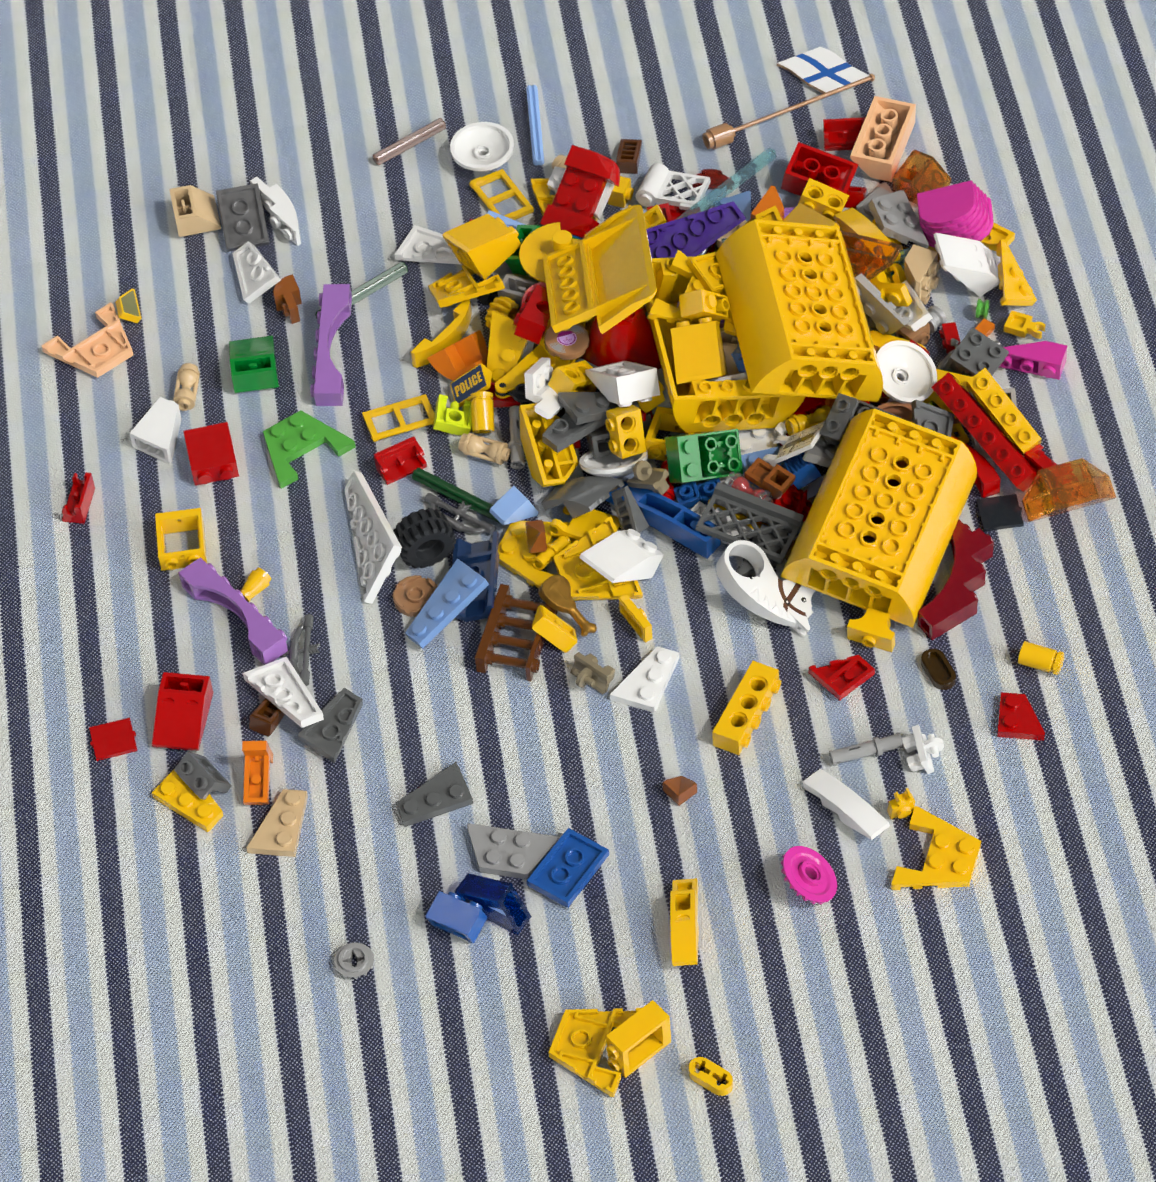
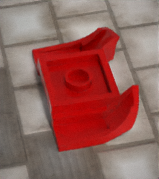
M572 145L564 163L567 168L552 205H547L540 224L545 226L560 222L561 230H566L573 235L585 238V234L599 225L592 218L606 183L609 182L619 187L620 168L613 160L597 152Z

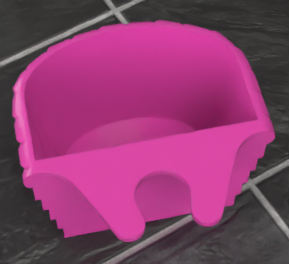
M972 180L917 194L919 223L929 246L935 247V233L982 241L990 234L994 222L991 199Z

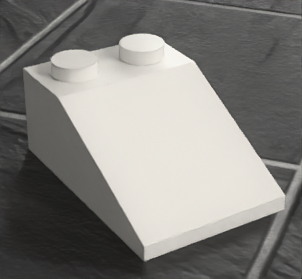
M621 361L585 370L588 378L607 400L618 404L619 407L631 406L632 402L637 400L639 402L651 401L652 397L660 395L657 368Z
M628 529L613 533L581 553L579 558L612 583L653 578L664 554L657 550L655 544L642 539L639 532Z

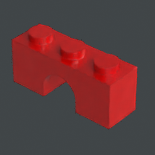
M537 284L533 292H528L525 302L522 303L520 311L513 322V325L516 326L514 335L536 344L540 343L550 319L547 288Z

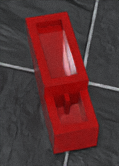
M964 443L976 463L977 476L974 484L982 498L1000 493L1001 478L995 469L981 454Z

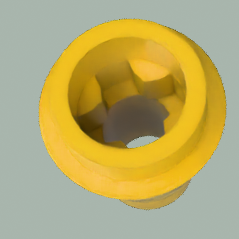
M259 567L256 570H252L240 590L245 600L249 602L267 588L272 579L267 572Z

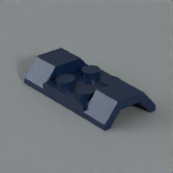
M494 531L489 540L477 543H469L459 538L456 539L452 565L458 558L485 578L489 584L455 617L456 619L464 622L486 619L489 617L491 609L494 608V594L497 592L499 567L498 531Z

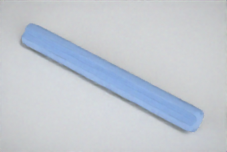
M528 85L526 93L533 164L535 166H542L544 164L538 89L536 85Z

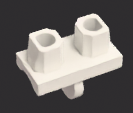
M913 726V734L902 738L907 753L915 750L918 751L917 754L907 757L908 766L912 772L925 769L927 774L933 773L935 771L931 754L933 758L939 756V752L944 748L943 740L935 738L934 734H929L927 740L926 735L921 733L920 726Z

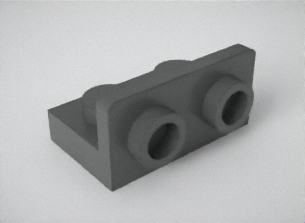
M838 393L820 432V435L829 444L837 446L842 440L859 404L856 398Z
M187 752L174 769L180 778L202 800H205L211 791L227 793L232 787L207 758L199 754Z

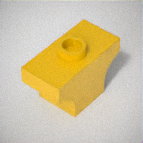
M868 607L863 617L849 620L847 639L862 643L866 647H876L892 652L895 647V632L890 630V614Z

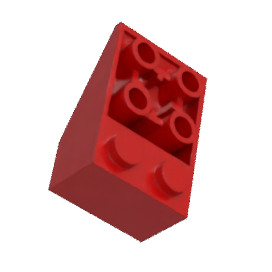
M163 672L158 691L152 747L199 751L214 693L210 676Z

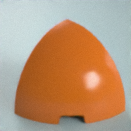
M478 330L427 359L441 375L454 381L478 364H483L487 367L488 348L481 331Z

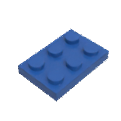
M568 828L527 879V886L569 908L607 859L609 849Z

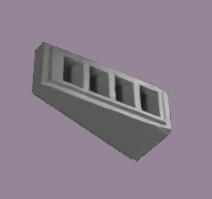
M628 486L611 493L621 530L633 529L640 533L649 527Z

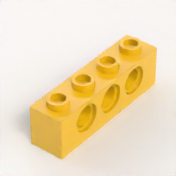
M986 368L967 381L966 388L1023 456L1025 452L1041 444V437Z
M756 661L751 662L712 732L713 746L736 755H740L742 749L748 747L752 731L758 729L761 723V715L764 711H768L771 705V697L774 693L777 694L781 687L778 669Z

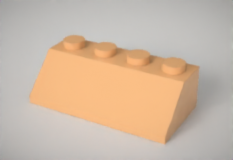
M874 96L850 155V159L854 163L859 164L858 166L870 178L892 182L915 124L916 104Z

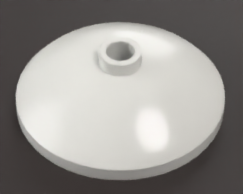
M477 122L469 124L455 133L450 143V151L454 161L461 167L472 171H489L502 166L510 159L514 151V140L511 133L499 124Z
M899 340L885 344L876 353L883 376L882 391L888 397L900 403L911 404L914 400L922 402L932 394L934 390L931 387L937 382V371L933 360L921 347L908 341Z
M589 451L580 458L579 463L581 469L590 475L622 479L624 476L633 473L635 464L641 460L646 461L648 455L647 452L625 459H621L614 454L595 458L592 452Z

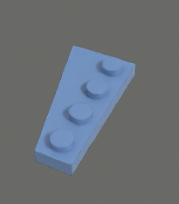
M457 558L405 632L407 637L423 649L489 585L487 580Z

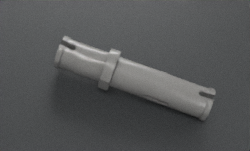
M520 406L509 408L510 442L508 443V448L511 450L510 466L513 469H522L525 465L524 449L520 439Z
M900 733L883 738L877 736L873 737L871 741L833 751L830 750L829 757L834 766L874 754L877 756L883 755V752L903 748V742Z

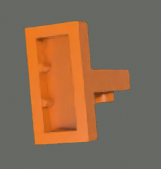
M242 741V751L245 755L244 805H269L270 763H273V753L267 741Z

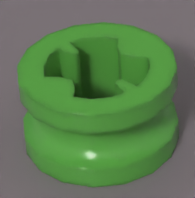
M978 298L976 318L980 316L985 319L988 318L990 300L983 302Z

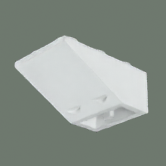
M941 233L934 234L936 241L935 249L940 255L941 260L939 263L942 269L946 272L949 271L956 281H961L965 284L970 292L973 291L980 297L999 285L998 270L992 251L983 243L977 240Z

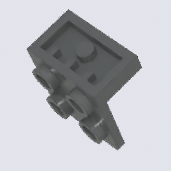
M971 328L951 354L943 370L973 377L986 368L991 376H993L1008 356L1009 351L975 328Z

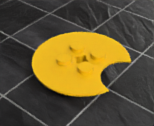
M560 222L547 224L534 230L525 238L520 247V263L526 273L532 278L546 283L543 256L578 242L580 239H573L570 232L561 230Z

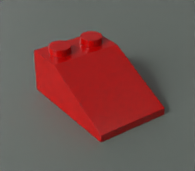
M798 142L785 171L780 189L801 196L809 178L847 194L859 164Z

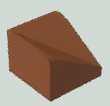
M542 520L527 521L525 525L529 553L546 552L544 522Z
M678 776L665 780L663 782V791L680 806L697 793V784L684 776Z

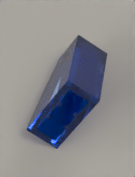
M468 873L455 889V893L462 898V901L478 903L483 907L482 911L488 917L487 920L518 935L532 917L512 883Z

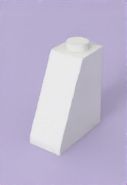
M159 397L130 432L133 448L170 464L173 460L182 420L179 405L172 400Z

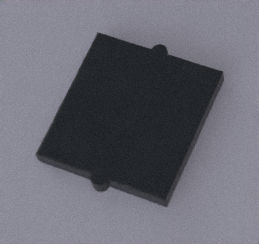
M1016 494L976 499L979 512L978 518L981 519L984 532L1024 526L1021 514L1022 507H1019Z

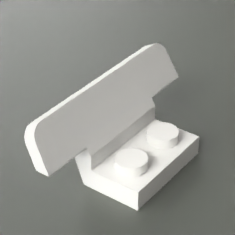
M542 357L524 373L526 399L537 403L535 405V412L546 419H551L563 406L558 401V394L548 385L553 372L550 358Z

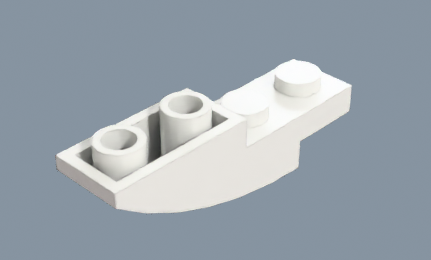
M258 177L250 180L251 184L258 183L261 202L270 213L271 217L269 220L272 226L283 232L287 240L293 241L297 246L300 245L301 236L297 214L286 193L277 184L269 188Z

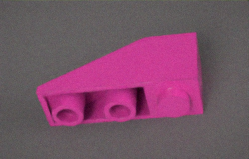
M1041 341L1003 347L1009 351V354L999 367L1060 380L1067 359V345Z

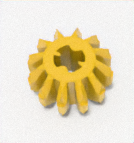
M506 296L495 297L487 310L485 317L486 326L489 329L491 328L492 310L515 319L519 312V304Z

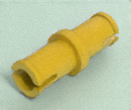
M563 535L559 536L552 543L546 544V552H540L532 559L534 568L540 571L543 570L545 566L553 561V557L571 544L570 538Z

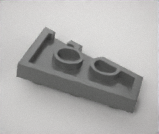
M456 761L398 801L396 807L404 827L472 805L473 798Z

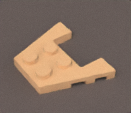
M111 302L95 312L96 318L105 327L79 344L70 348L57 335L41 345L45 354L97 378L133 356L131 345Z

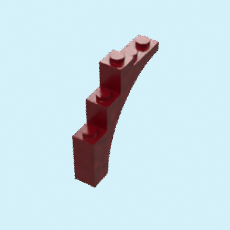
M960 519L949 541L954 558L951 575L941 592L929 604L918 611V626L931 640L936 639L977 614L978 598L974 591L985 585L986 569L982 563L993 557L994 542L991 536L985 534L980 528L972 532L970 527L965 523L963 524Z

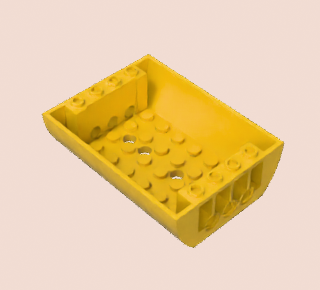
M754 219L732 233L719 247L716 257L723 284L725 285L726 296H728L730 311L751 393L836 399L838 393L861 401L878 402L883 390V376L845 242L838 226Z
M674 257L652 258L657 292L645 304L648 314L656 298L677 308V302L680 301L679 295L684 294L690 279L669 270ZM662 318L649 319L674 417L677 424L686 433L775 428L780 422L788 419L805 398L803 396L751 393L748 379L710 382L695 380L677 384L671 328L676 327L677 321L675 323H668L666 319Z
M877 409L866 410L851 419L840 441L781 577L867 610L869 607L889 613L891 620L913 628L918 617V611L924 603L976 480L977 467L969 449L962 441ZM895 479L900 485L893 487L887 481ZM880 517L883 523L875 524L871 518ZM867 535L872 536L875 542L867 543L863 540V537Z

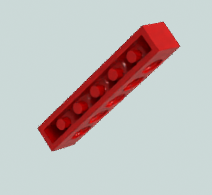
M948 372L931 387L1018 489L1024 492L1041 477L955 376Z

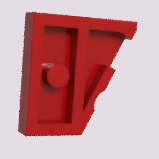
M855 655L844 660L829 661V665L816 668V665H812L808 668V673L840 701L875 675V668L860 655Z
M1001 692L997 737L1044 741L1045 732L1025 694Z

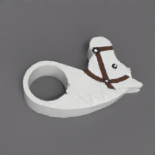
M745 540L731 543L716 564L718 578L726 591L749 611L774 623L790 626L800 636L805 637L806 632L810 630L808 619L813 614L811 597L815 590L788 579L781 581L777 577L764 551L756 544ZM729 556H740L748 560L754 567L756 577L750 579V577L738 574L732 568Z

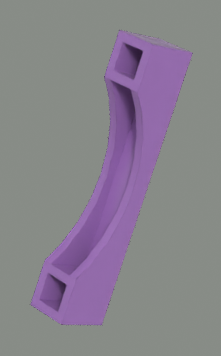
M324 284L323 293H319V306L322 307L321 311L317 312V323L320 324V328L316 329L315 332L318 347H314L316 365L312 366V378L315 379V383L311 384L310 394L311 397L315 398L316 406H343V378L330 359V349L336 331L351 315L352 293L350 284Z
M200 557L178 572L182 587L195 600L219 604L239 616L248 629L251 653L264 665L271 663L288 651L285 633L281 629L277 630L266 615L262 616L252 602L248 603L240 590L232 588L228 579L225 576L221 577L211 563L207 564Z

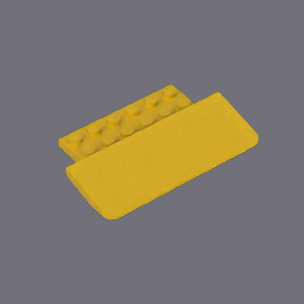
M633 205L613 214L585 234L584 239L543 256L551 327L555 333L566 331L580 322H587L592 317L597 316L598 328L603 334L648 303L657 292L644 212L641 205Z

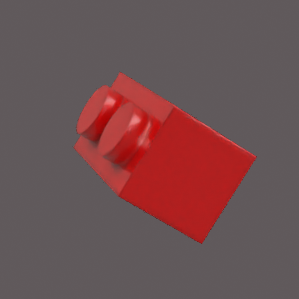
M956 322L942 324L941 330H939L940 338H943L942 347L949 354V352L956 349L954 346H951V339L958 340V345L961 342Z

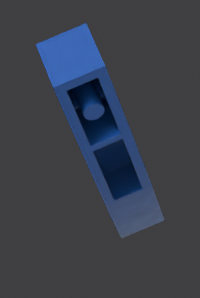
M623 481V483L625 484L623 487L628 486V484L625 481ZM629 487L649 526L706 559L721 545V540L695 530L701 518L697 513L651 490ZM616 490L609 492L610 497L606 499V501L612 503L613 505L614 502L611 493ZM706 521L704 523V525L711 528L717 526L711 521Z

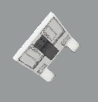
M825 421L791 436H777L773 443H781L783 445L780 447L778 455L767 454L762 460L769 462L775 467L779 462L812 449L821 436L820 432Z

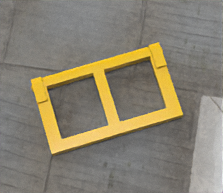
M503 169L469 182V186L476 192L486 207L495 213L500 214L494 204L513 196L519 200L523 208L504 215L505 217L516 220L534 212L532 205ZM501 178L510 190L488 198L480 187Z
M424 394L362 412V416L372 441L377 442L387 437L433 425L435 413L427 395ZM422 404L428 418L406 425L400 410ZM394 412L400 427L377 433L371 418Z

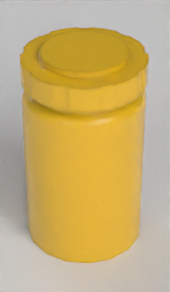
M486 391L471 393L472 433L486 434L494 432L493 393Z
M1024 641L1020 650L1018 664L1058 675L1063 666L1064 652H1057L1055 649Z

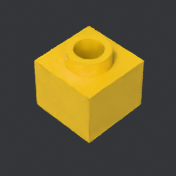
M620 176L619 187L614 185L608 199V205L625 208L628 200L631 201L634 189L631 188V178Z

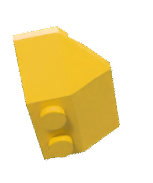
M537 403L520 405V439L532 478L542 487L565 484L579 464L573 444L557 453L542 441L543 433L560 417L555 415L551 419H546L535 412V405Z

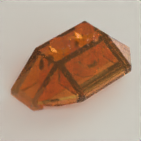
M841 231L854 277L862 273L868 280H871L892 266L903 248L900 244Z
M1080 458L1039 470L1024 495L1022 504L1028 522H1033L1116 498L1109 475L1085 459Z

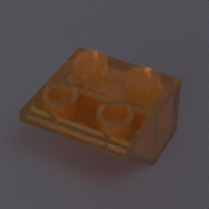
M914 149L893 177V192L904 190L908 200L918 205V193L949 186L952 179L933 156Z

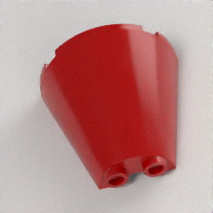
M643 309L636 310L603 334L598 328L597 316H594L588 333L589 346L579 359L582 358L598 367L628 361L654 367L657 370L662 368L652 328Z

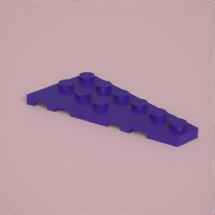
M732 201L681 219L648 228L646 230L651 258L675 257L678 250L687 257L697 256L714 244L720 237L746 220V217L735 202Z

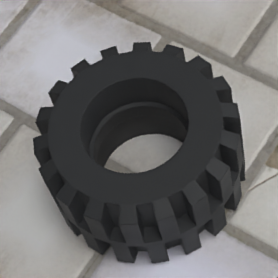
M428 508L412 512L407 517L402 518V521L398 522L393 530L402 547L400 556L407 566H412V568L433 566L435 563L441 562L445 557H448L455 548V534L445 514L438 509Z

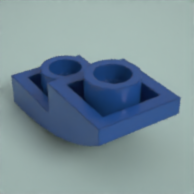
M714 478L699 485L695 481H691L674 488L677 501L686 508H693L699 501L708 505V500L714 494V488L721 481L719 478Z

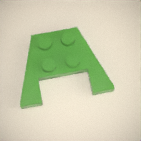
M301 410L263 431L281 489L298 480L297 472L289 463L318 446L327 443L338 457L356 448L353 439Z

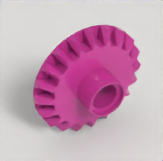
M795 846L782 856L781 865L783 868L781 872L786 875L784 881L789 882V889H793L796 892V896L801 895L804 901L809 900L812 904L818 903L820 905L834 897L837 891L835 873L830 864L818 852L808 847Z

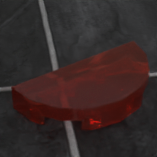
M704 169L701 170V173L697 174L710 177L711 182L708 189L732 190L731 179L722 174L721 170ZM695 183L692 184V187L696 188L698 186H701L702 184Z

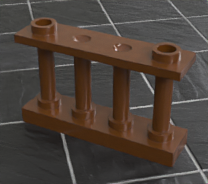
M500 584L494 601V608L491 609L475 656L476 671L486 673L488 665H492V663L524 668L526 680L531 682L534 673L539 671V657L545 638L536 633L534 641L501 635V627L504 628L505 626L533 630V621L508 617L506 614L507 609L514 607L537 611L538 606L543 605L556 616L558 611L544 603L513 598V595H510L509 585ZM501 644L531 651L527 660L495 654L493 650L495 646Z

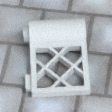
M654 163L650 166L636 193V200L645 207L654 206L655 203H668L672 206H678L679 209L697 210L710 185V177L669 171L663 164ZM676 179L682 182L673 185L671 181ZM695 183L702 184L701 186H698L696 188L692 187V184ZM684 187H687L689 189L688 191H685L683 193H679L678 191L679 189H682ZM671 192H673V193L675 194V196H672V197H665V196H664V195H666V194H668V193H671ZM692 195L695 197L694 201L685 200V198Z

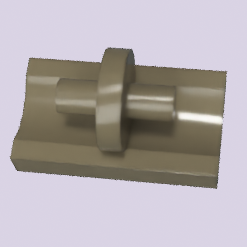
M643 460L635 464L633 467L634 477L626 481L629 487L653 490L660 495H663L670 487L665 480L669 475L666 469L651 468L650 463Z
M578 652L574 655V665L570 673L577 677V686L582 688L588 684L601 694H605L608 691L609 683L614 679L615 669L609 665L601 667L598 665L597 657L591 653L584 656Z

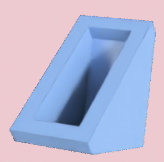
M515 486L504 494L489 511L503 526L538 516L539 513Z

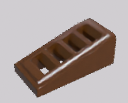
M621 139L616 158V164L620 168V173L638 174L642 140Z
M265 698L250 715L249 728L269 737L277 728L285 713Z

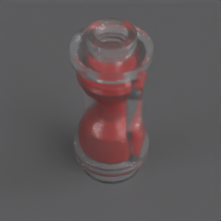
M731 472L726 477L725 485L773 503L771 492L758 489L749 483L741 473Z

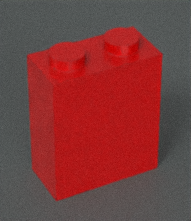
M228 422L183 431L195 486L239 477Z

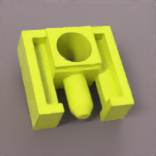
M439 394L436 401L433 429L462 436L464 433L469 434L472 426L471 401L465 400L462 411H459V403L457 401H453L450 404V408L446 409L448 396Z

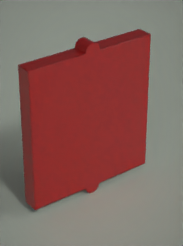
M130 717L89 727L92 738L90 745L94 748L97 761L138 751L135 741L136 732L132 729Z

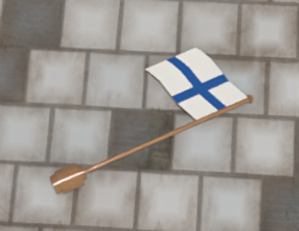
M818 47L777 63V66L793 73L808 86L823 94L733 128L732 125H728L726 122L709 128L702 134L703 142L707 149L720 148L733 143L736 136L735 132L864 82H873L875 76L873 74L868 75L852 67L838 55L823 47Z

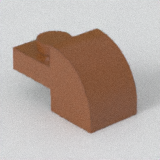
M293 274L282 278L275 285L273 293L276 310H282L284 316H289L291 323L294 324L300 322L297 305L302 304L299 287Z
M759 457L745 472L747 480L762 488L763 494L773 499L781 498L796 479L794 474L778 464L773 467Z

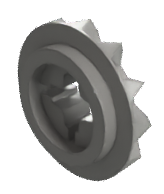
M362 943L346 944L335 954V968L338 974L344 975L346 979L354 977L357 980L361 975L367 976L368 971L373 969V952ZM352 955H355V958H357L358 962L356 967L352 966V963H350L352 962Z

